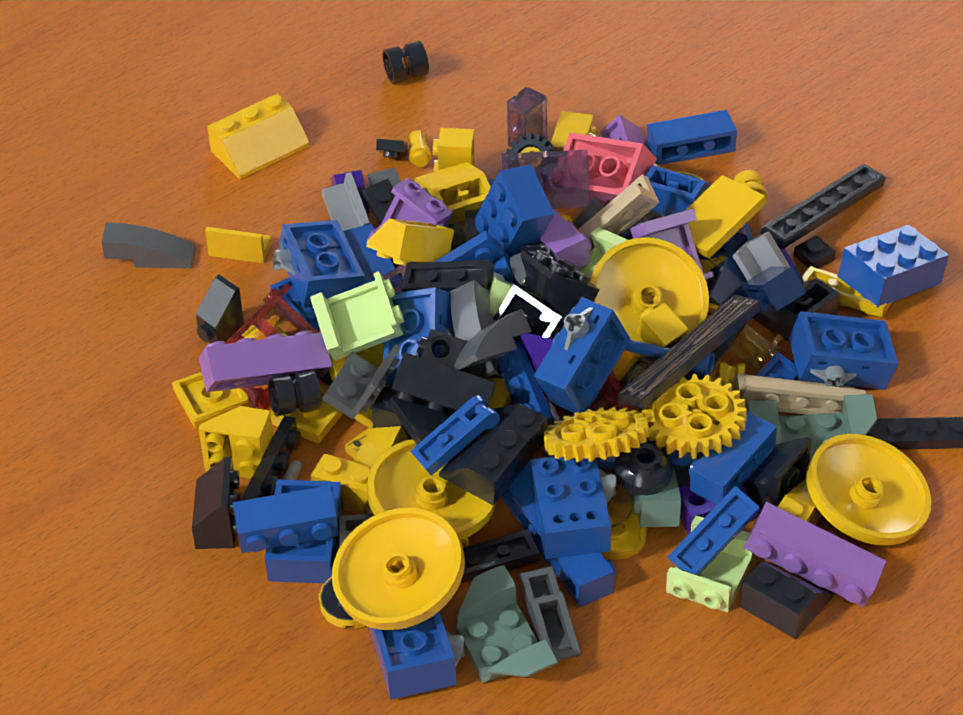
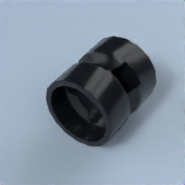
M419 40L405 44L403 49L395 46L384 49L382 52L384 68L391 83L407 80L408 75L415 78L429 73L426 50Z
M313 370L295 373L293 379L288 374L269 377V400L276 417L293 414L296 408L301 412L320 409V384Z

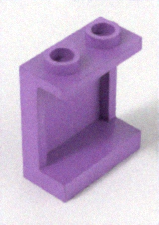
M407 178L393 187L391 192L395 197L379 227L371 231L367 240L389 218L427 222L435 226L440 224L446 227L453 211L446 207L441 200L434 198L422 189L417 182Z
M694 209L650 220L630 228L633 239L642 237L657 238L680 247L697 263L705 280L714 277L713 272L704 274L688 223L697 220Z

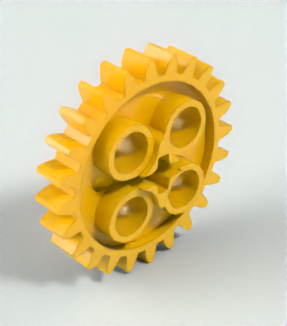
M696 374L692 375L691 380H686L683 376L680 382L675 383L645 410H642L644 417H647L648 440H656V446L659 448L666 446L667 454L678 450L679 458H682L686 452H691L693 459H696L698 452H702L706 458L709 457V450L712 449L719 454L722 453L721 445L731 448L732 439L739 440L741 438L740 431H745V421H747L745 400L740 399V391H732L731 383L722 386L721 378L711 382L709 375H706L703 380H698Z
M616 407L609 410L599 408L598 411L588 409L581 413L575 412L573 417L564 416L563 421H554V425L547 426L543 436L546 451H548L549 455H555V459L564 457V461L576 458V462H580L588 458L589 462H592L598 457L606 460L607 457H618L619 452L630 453V448H639L640 443L647 442L646 438L649 437L647 417H644L643 413L637 414V410L628 412L627 408L616 411Z

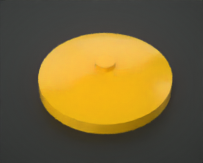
M642 237L624 241L611 248L600 259L591 274L590 282L600 289L594 302L612 309L632 340L644 342L636 333L641 321L639 317L649 307L657 308L664 302L688 328L686 335L706 319L709 307V292L701 269L684 250L665 240ZM624 351L625 353L637 357L653 358L633 352Z
M862 434L838 435L822 443L809 461L806 482L812 501L827 521L841 532L856 540L882 546L901 544L913 538L929 517L931 494L924 476L903 452L885 441Z
M413 439L390 447L374 462L369 472L367 485L368 503L374 515L397 508L428 510L445 519L452 526L459 540H462L479 531L494 512L496 503L493 506L439 477V472L444 466L431 476L410 452L416 446Z
M397 508L379 513L356 527L340 546L332 568L334 592L348 615L367 627L380 630H397L417 625L438 613L456 593L464 573L465 558L463 547L452 526L441 516L431 511L420 508Z

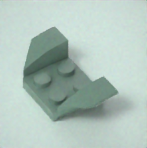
M872 394L844 395L842 413L779 416L776 400L748 401L750 413L777 426L776 445L802 437L812 439L810 460L818 447L826 440L842 434L866 435L877 421Z
M505 565L495 567L474 577L458 614L456 633L463 636L464 650L482 684L506 675L530 677L544 669L557 665L558 661L546 639L540 642L537 641L517 605L516 585Z

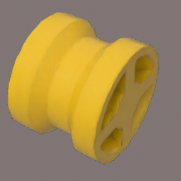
M720 362L719 378L722 379V385L731 383L732 390L736 391L735 377L737 374L745 375V363L729 366L727 363Z

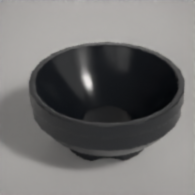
M640 443L639 448H630V453L619 452V456L616 457L613 472L616 476V481L625 490L638 495H652L663 491L670 483L672 462L667 453L661 448L650 443ZM640 453H648L654 458V461L645 464L638 461L636 456Z

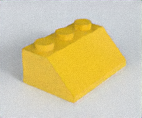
M278 93L207 126L211 152L240 180L310 147L307 136L292 106Z

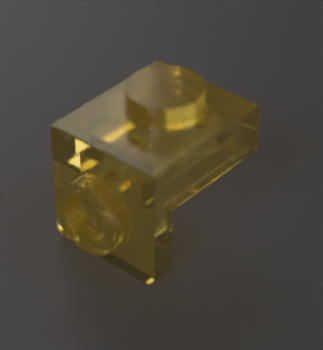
M746 325L730 348L758 369L765 360L769 362L777 352H780L781 349L777 345L783 336L778 333L769 342L750 326Z

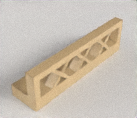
M642 174L577 230L588 237L591 243V250L595 246L590 233L600 227L619 235L634 225L659 203L648 177Z
M737 374L735 377L736 390L740 391V399L745 400V408H748V401L776 400L779 412L806 415L842 413L844 395L866 394L865 390L855 389V387L850 386L833 387L826 386L824 383Z

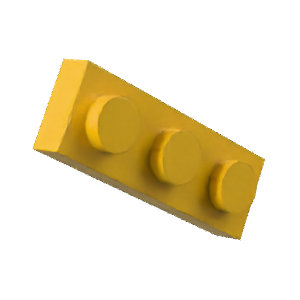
M810 266L802 277L804 281L818 278L840 293L839 305L863 311L868 315L883 317L891 303H885L877 308L874 303L864 298L859 292L837 277V274Z

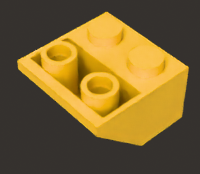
M468 162L422 175L414 180L422 188H426L430 195L441 200L446 207L453 211L447 225L465 220V210L480 209L491 188L484 172Z
M389 218L370 237L366 247L376 250L377 256L393 259V263L407 266V263H411V261L417 263L435 262L450 252L454 230L440 224L435 226L427 222Z
M243 406L234 408L201 423L198 428L205 471L211 469L225 457H232L233 470H239V476L251 479L273 438L270 411Z

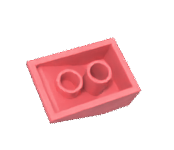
M569 133L552 185L592 199L597 197L605 202L607 200L612 201L642 174L646 176L657 158L643 143Z

